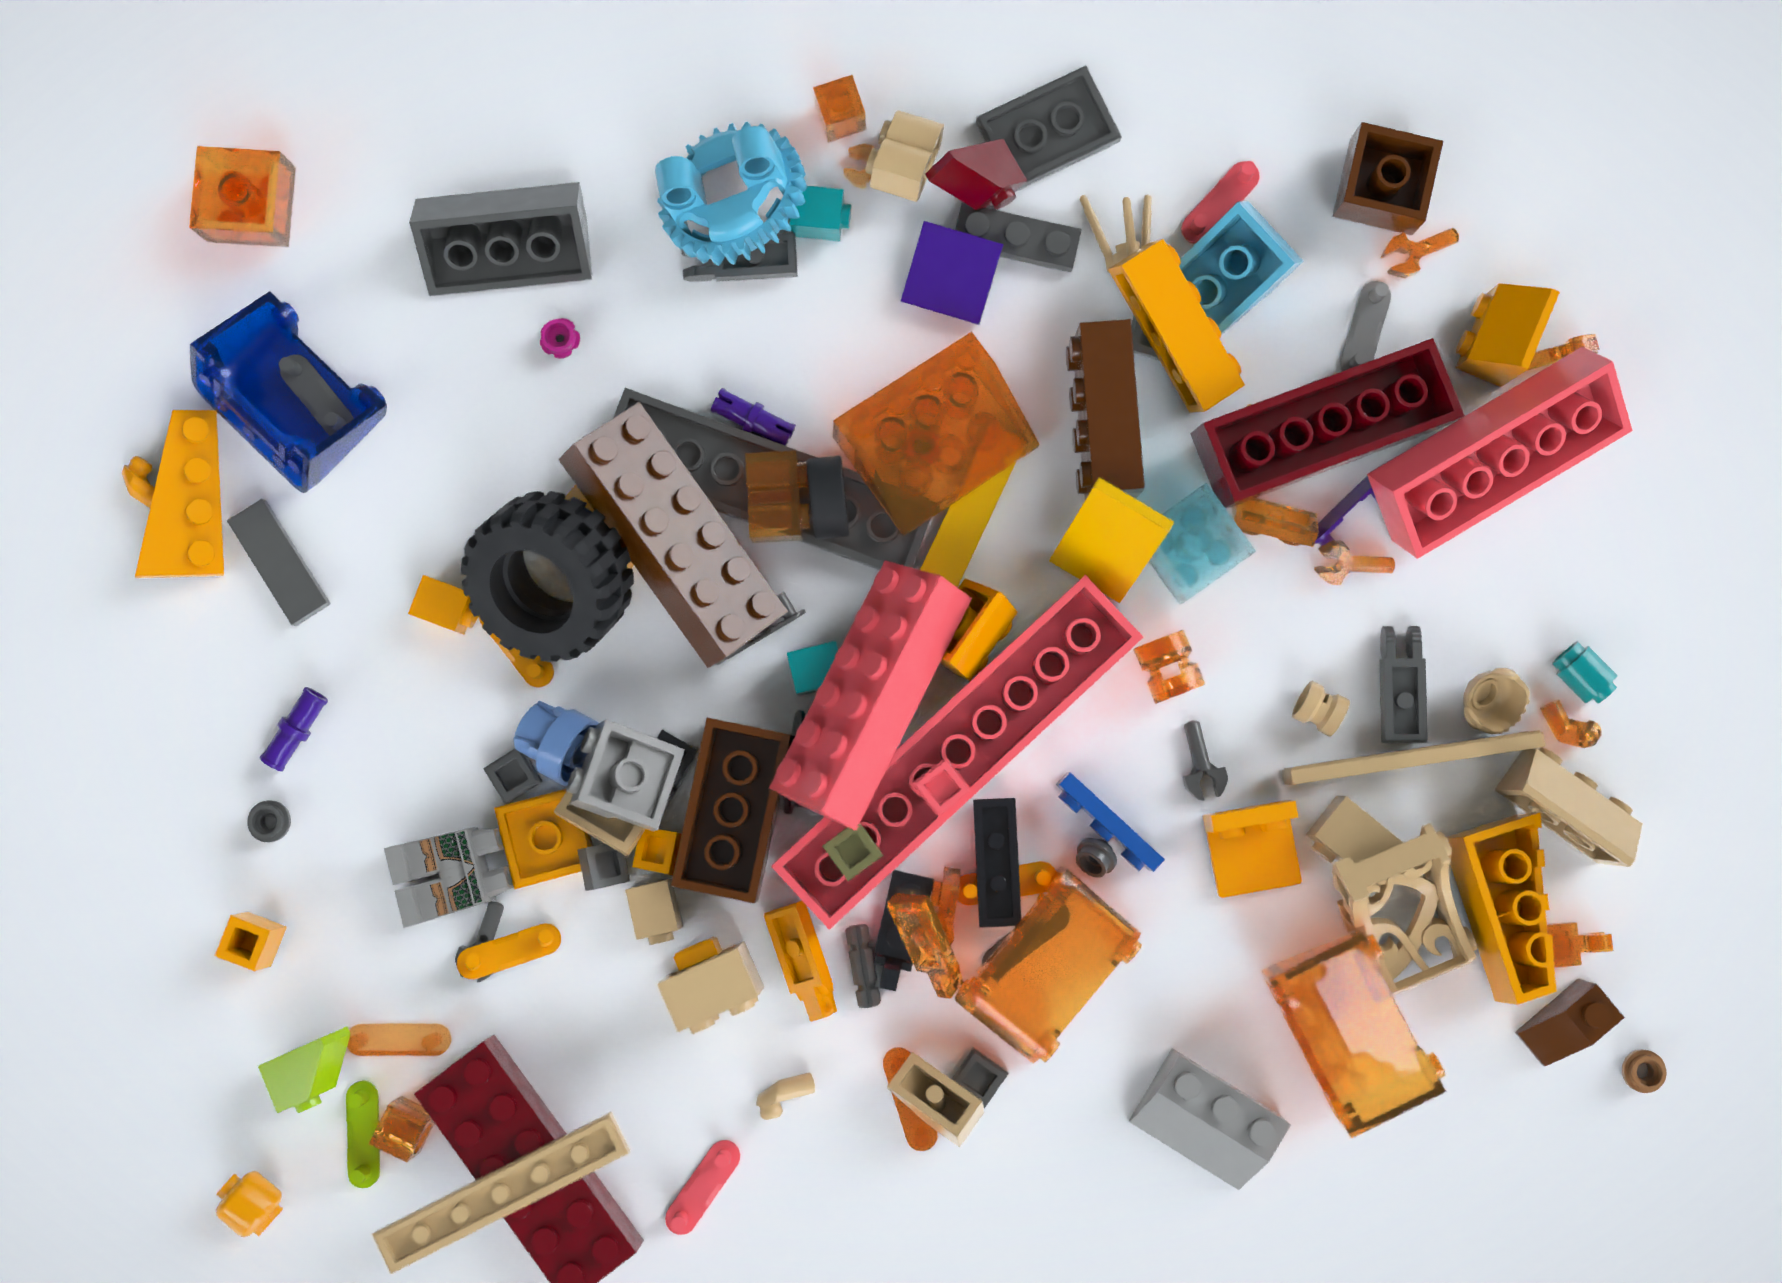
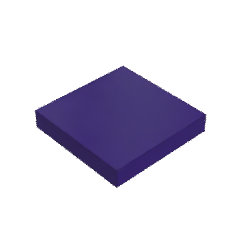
M923 221L900 302L980 325L1003 244Z

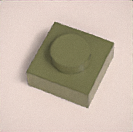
M859 823L856 831L847 827L823 845V848L847 881L883 856V853L861 823Z

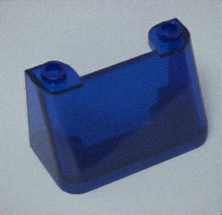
M269 291L190 343L191 380L200 396L214 410H217V413L294 488L302 493H307L318 485L386 416L387 403L382 393L374 386L368 387L363 383H359L351 388L298 337L297 323L299 322V317L295 309L286 301L281 302ZM295 354L305 357L352 413L354 419L329 436L281 377L279 361L283 357Z

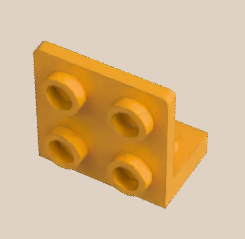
M1283 800L1203 815L1219 897L1225 898L1298 885L1302 882L1290 820L1299 818L1295 800Z

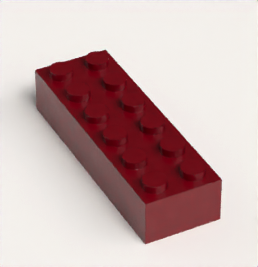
M1431 338L1203 422L1190 435L1219 508L1223 511L1446 427L1464 417L1465 414L1435 341Z
M495 1034L481 1042L414 1093L417 1100L475 1180L567 1134ZM595 1172L503 1217L549 1283H598L634 1256L644 1241Z

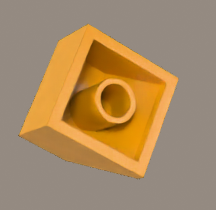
M1499 283L1487 294L1482 292L1471 312V316L1476 318L1471 331L1466 330L1457 345L1455 353L1459 354L1460 358L1455 368L1499 387L1504 386L1527 371L1560 291L1553 288Z
M964 578L958 589L971 597L972 600L940 664L952 673L971 681L975 675H978L986 667L989 659L988 655L997 642L1004 639L1010 632L1012 620L1018 612L1000 591Z

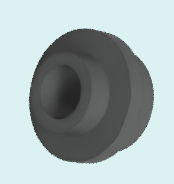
M274 800L259 802L249 812L247 818L249 832L255 839L261 842L268 843L282 839L288 833L291 826V816L288 809L282 803ZM270 813L276 817V825L272 829L267 828L265 825V818Z
M1085 838L1077 846L1076 863L1089 876L1103 877L1105 874L1112 872L1117 865V857L1112 847L1102 839Z

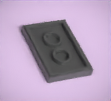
M1086 65L977 116L975 121L985 142L1004 139L1027 180L1018 190L1121 142L1122 139Z

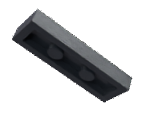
M974 799L973 816L979 928L1022 926L1016 799Z

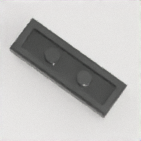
M260 499L227 520V523L291 625H299L331 604L266 500Z

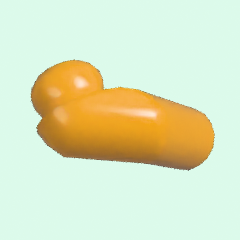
M134 456L131 458L128 466L124 465L121 474L128 493L150 508L155 486L151 485L146 477L153 467L145 459Z

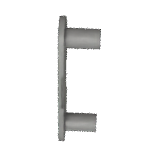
M1371 281L1362 288L1340 361L1341 371L1374 360L1391 301V291L1386 283Z

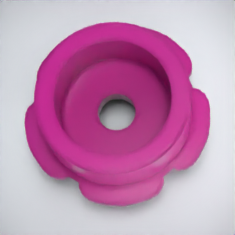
M560 318L550 320L544 324L541 329L540 339L542 350L548 355L553 354L558 359L569 357L572 354V350L577 349L580 344V333L574 329V323L568 319ZM558 335L564 337L562 342L556 341Z

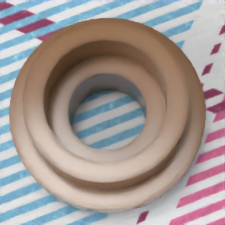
M1639 1049L1631 1052L1626 1056L1622 1064V1076L1625 1083L1631 1089L1640 1093L1655 1092L1664 1084L1667 1077L1664 1061L1658 1054L1649 1050ZM1645 1063L1648 1067V1073L1645 1077L1639 1078L1637 1075L1638 1066Z

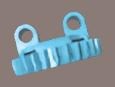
M745 122L741 130H737L734 124L730 123L725 132H720L716 127L713 130L712 136L706 138L700 135L699 143L695 146L689 144L685 146L689 154L686 158L681 156L668 157L661 160L655 167L660 197L657 199V202L663 209L658 212V216L664 223L662 227L680 250L682 249L690 258L696 256L703 264L711 259L714 264L719 266L724 257H726L734 265L738 255L743 254L750 261L751 251L758 248L762 253H765L764 244L768 241L773 240L779 243L777 233L780 230L791 231L787 221L789 218L798 219L800 216L795 206L805 203L802 192L807 189L804 179L806 173L800 156L786 136L781 138L776 129L768 132L763 124L751 126L749 122ZM737 161L740 177L748 189L707 205L702 177L710 170ZM778 186L783 194L782 200L779 198L775 199L772 207L765 215L768 219L763 222L758 216V209L765 201L769 192ZM687 220L708 227L709 235L702 234L695 229L691 233Z

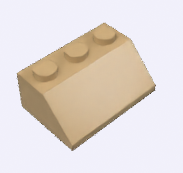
M1540 747L1539 750H1522L1495 788V791L1526 813L1540 812L1541 823L1596 863L1631 867L1636 860L1643 823L1631 816L1633 809L1615 797L1607 799L1596 791L1597 783L1584 774L1575 772L1573 775L1560 766L1563 760L1552 751Z

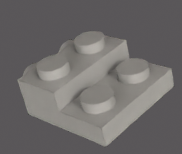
M605 719L597 724L596 729L589 727L583 738L580 751L587 753L582 769L575 767L568 780L566 791L573 794L569 804L606 818L615 817L642 828L656 831L659 828L685 749Z

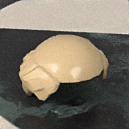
M1495 668L1493 671L1489 670L1478 674L1468 682L1463 696L1464 717L1468 725L1488 734L1508 732L1510 727L1520 722L1521 714L1526 712V705L1530 703L1529 688L1516 672L1509 668Z

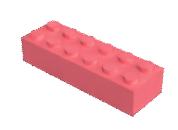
M1580 347L1368 473V479L1391 540L1419 559L1632 432V426L1614 363L1606 357Z
M885 560L880 571L875 576L874 583L860 610L857 612L843 644L837 651L822 685L817 690L816 696L802 724L797 729L796 736L782 763L779 765L769 788L804 808L856 831L972 598L940 575Z

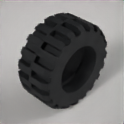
M541 491L528 492L523 497L517 496L506 503L474 530V535L468 539L464 547L465 556L461 559L460 569L461 575L466 576L461 582L464 596H469L471 599L469 608L474 617L479 616L484 623L482 628L489 636L492 633L501 639L500 645L508 650L513 648L519 650L520 656L529 659H535L537 656H540L541 661L557 662L560 658L561 660L568 661L578 658L581 653H587L625 614L624 610L630 605L633 595L630 588L634 584L633 569L627 568L631 558L627 547H621L619 543L621 536L616 528L610 529L603 521L606 517L597 509L592 512L585 507L586 502L575 497L566 500L565 494L549 491L546 495ZM523 551L537 553L550 560L560 569L569 583L573 602L563 601L547 594L534 582L526 568Z

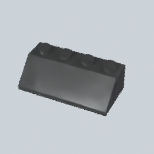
M580 182L415 199L409 224L429 296L592 280L588 222Z

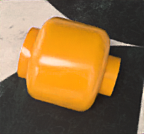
M250 1171L242 1178L234 1173L216 1193L222 1199L216 1208V1216L240 1237H248L253 1233L259 1237L283 1210L279 1205L282 1199L281 1191L257 1171Z

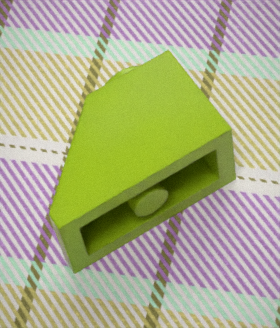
M348 1026L258 1065L276 1113L291 1107H295L297 1114L322 1103L320 1094L336 1087L351 1035Z

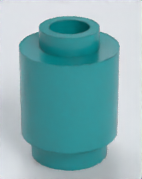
M1578 641L1570 645L1552 662L1558 670L1556 675L1584 703L1594 700L1599 704L1617 689L1613 681L1618 675L1589 646L1584 648Z

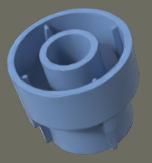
M538 701L521 719L515 732L514 747L517 751L536 761V768L539 773L563 786H567L574 768L582 769L587 753L580 751L583 738L588 728L596 729L599 722L575 709L566 710L560 706L553 707Z

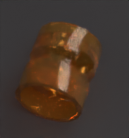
M1185 630L1169 634L1133 649L1141 671L1149 672L1150 674L1146 684L1154 704L1206 685L1198 663L1189 660L1193 650ZM1177 662L1181 674L1165 679L1161 668Z

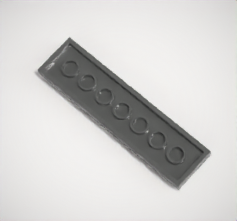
M624 388L614 417L640 402L717 511L877 570L881 569L885 560L913 568L937 501L843 467L849 536L816 539L810 504L807 460L817 457Z

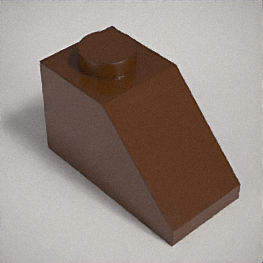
M1577 979L1514 1033L1540 1064L1546 1067L1593 1046L1625 1017L1598 984Z

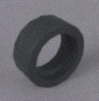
M841 456L808 459V484L815 538L826 539L849 536Z

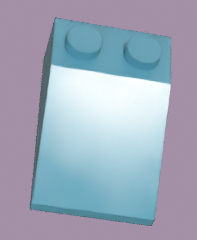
M1239 201L1180 258L1181 264L1179 267L1186 280L1191 281L1198 289L1201 296V307L1206 316L1216 322L1222 336L1304 261L1249 201Z

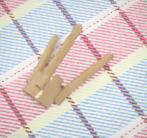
M1150 195L1144 196L1141 246L1140 242L1136 241L1131 200L1129 197L1123 198L1126 242L1115 246V254L1110 249L1087 196H1080V203L1105 258L1107 273H1110L1108 271L1110 267L1150 243L1152 197Z

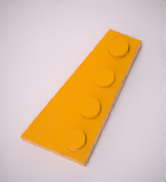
M172 410L135 578L224 576L217 410Z

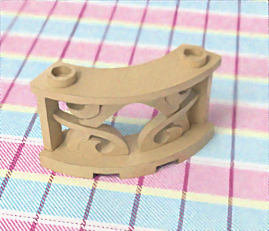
M1432 823L1421 827L1420 836L1362 861L1354 863L1351 856H1348L1333 864V885L1337 891L1339 890L1343 898L1337 901L1345 930L1348 933L1355 930L1359 942L1355 943L1358 950L1354 951V954L1376 1003L1468 965L1476 959L1474 952L1477 950L1476 941L1469 928L1462 926L1449 882L1451 860L1449 856L1452 855V850L1442 831L1436 832ZM1394 884L1404 885L1422 893L1417 910L1405 933L1390 919L1382 917L1370 918L1388 901ZM1376 892L1374 896L1370 897L1371 893ZM1435 910L1437 911L1439 918L1433 917ZM1389 932L1395 935L1399 942L1395 944L1388 936L1384 944H1379V939L1383 934ZM1445 936L1450 943L1453 958L1430 968L1426 965L1418 950L1421 944H1423L1430 953L1442 956L1435 947V941L1438 937ZM1412 959L1422 970V972L1396 983L1393 981L1403 972Z

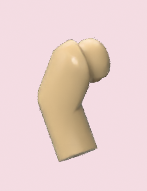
M808 1072L780 1079L761 1092L756 1100V1106L760 1107L761 1118L764 1120L778 1118L783 1113L780 1102L815 1093V1083L811 1073Z

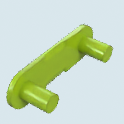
M362 1080L355 1082L347 1090L346 1122L349 1182L355 1187L364 1189L374 1185L380 1177L378 1090L371 1082Z

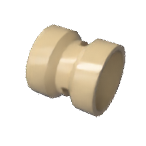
M1312 680L1300 694L1294 706L1292 718L1302 723L1311 721L1317 726L1319 732L1331 737L1346 716L1350 700L1339 694L1332 696L1325 693L1324 686Z

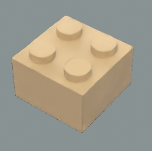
M745 941L724 949L713 957L680 971H675L657 983L677 1032L689 1028L691 1034L698 1033L716 1024L715 1021L720 1018L718 1014L729 1010L731 1016H735L753 1008L755 1003L759 1001L758 996L764 989V984Z

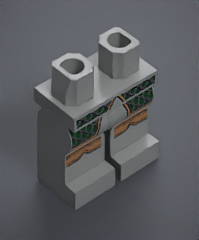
M478 827L465 828L384 848L393 885L439 874V879L394 890L403 928L496 900V895H500L514 887L508 866L491 871L488 869L485 855L504 850L499 828L478 830Z

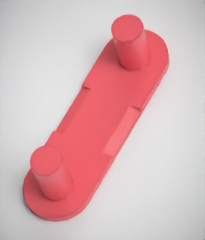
M1241 161L1233 165L1184 219L1181 232L1188 242L1196 244L1237 202L1243 201L1257 186L1260 173L1254 162Z
M720 1140L710 1148L666 1212L665 1222L671 1232L678 1235L687 1234L699 1222L740 1162V1150L734 1142Z

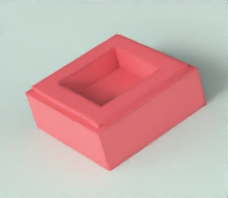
M947 757L912 783L938 818L973 792Z

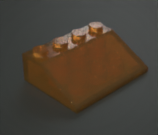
M972 331L833 420L832 438L903 536L1040 446L996 363Z

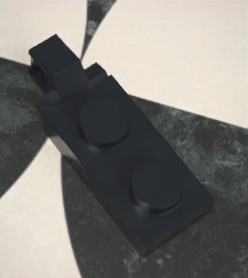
M893 870L874 951L876 953L874 963L884 966L879 988L896 991L900 971L911 972L913 962H916L934 878Z

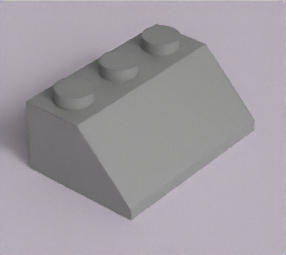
M1173 1048L1129 1119V1122L1237 1190L1246 1185L1270 1162L1291 1126L1278 1113Z

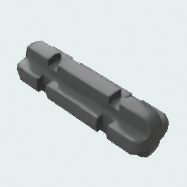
M867 924L851 925L846 928L845 934L847 945H851L852 949L848 952L854 985H858V990L855 991L857 1005L859 1008H872L880 1004L881 998L879 987H875L874 983L877 981L872 947H868V942L871 941L869 927Z

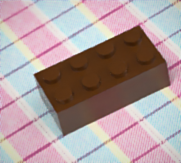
M1131 319L1079 323L1075 336H1070L1069 346H1066L1067 371H1074L1075 375L1073 387H1069L1070 411L1078 412L1076 428L1072 429L1074 453H1081L1082 461L1080 462L1079 469H1076L1077 494H1084L1086 500L1100 477L1137 499L1145 489Z
M709 717L706 718L673 872L672 887L753 904L759 901L781 798L779 793L771 790L769 787L779 765L792 744L793 735Z

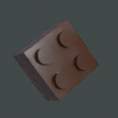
M1361 122L1349 140L1332 217L1413 235L1427 218L1444 141Z

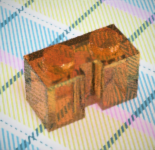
M796 450L745 453L750 540L752 543L803 540L802 529H810L809 504H801L800 488L808 487L806 462H799Z

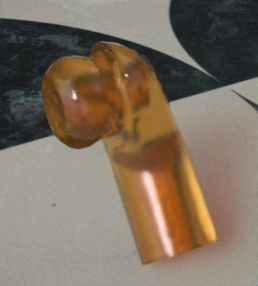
M1559 699L1540 707L1553 735L1560 743L1579 748H1589L1596 745L1602 736L1601 727L1595 721L1583 722L1569 719Z

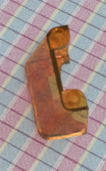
M1062 865L1051 877V882L1046 888L1048 893L1044 895L1041 892L1038 895L1037 901L983 965L981 964L977 968L978 977L973 976L970 980L966 978L953 994L957 1004L1032 1064L1039 1059L1045 1063L1053 1056L1061 1044L1057 1040L1060 1034L1119 963L1123 961L1125 964H1128L1142 947V944L1138 941L1141 932Z
M1361 930L1277 962L1260 971L1330 1108L1350 1139L1447 1092L1440 1080L1447 1076L1441 1062L1434 1052L1426 1055L1424 1050L1418 1045L1379 970L1381 967L1378 960L1384 958V954L1372 934L1365 936Z

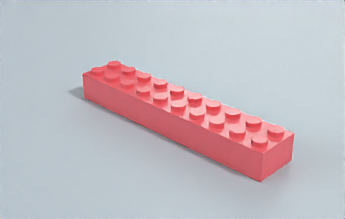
M1086 575L1083 576L895 751L860 821L883 853L882 857L847 881L823 848L825 843L847 827L823 817L771 867L830 930L1144 637ZM947 757L973 792L938 818L912 783Z

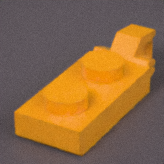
M801 900L764 913V919L790 994L796 993L798 999L804 1002L810 1022L836 1013L837 1008L833 996L832 978L806 904Z

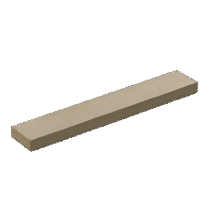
M1540 730L1525 731L1287 767L1282 770L1284 785H1295L1546 746L1543 732H1540Z
M611 1111L376 1230L372 1236L390 1274H393L629 1154L631 1150Z

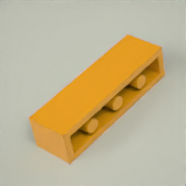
M1160 239L1146 244L1110 267L1108 271L1189 413L1205 412L1245 386L1240 376L1242 372L1236 358L1232 354L1227 353L1220 341L1221 331L1212 318L1206 316L1201 307V296L1198 289L1191 281L1186 280L1179 267L1181 261L1178 253L1170 244H1166L1164 239Z

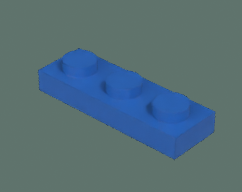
M1067 772L1056 783V786L1062 790L1058 798L1076 814L1080 809L1085 811L1093 819L1089 826L1107 843L1113 837L1125 849L1120 855L1137 871L1145 867L1147 870L1154 872L1165 859L1071 772Z

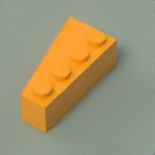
M1540 812L1516 814L1446 837L1452 850V855L1449 856L1451 860L1450 865L1495 1002L1519 1005L1557 992L1552 935L1547 933L1546 911L1550 910L1548 894H1544L1542 867H1545L1544 849H1540L1538 828H1542Z

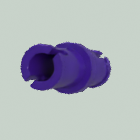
M724 388L719 390V397L715 398L710 412L742 426L743 431L754 432L768 440L787 446L788 439H791L796 424H791L764 410V405L759 402L752 404L726 391Z
M304 687L301 696L288 716L281 717L277 723L279 730L264 753L259 757L260 760L267 766L283 772L301 741L306 742L311 735L309 729L324 705L328 703V699L316 690Z

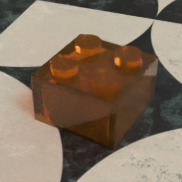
M197 146L189 228L205 241L212 243L289 247L296 167L280 151Z

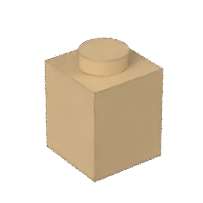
M672 878L625 890L636 940L648 938L649 945L674 939L673 931L683 928L675 889L671 886Z

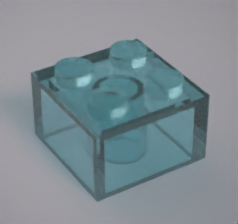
M1206 482L1162 513V515L1174 521V524L1149 560V563L1179 605H1181L1254 554L1256 550Z

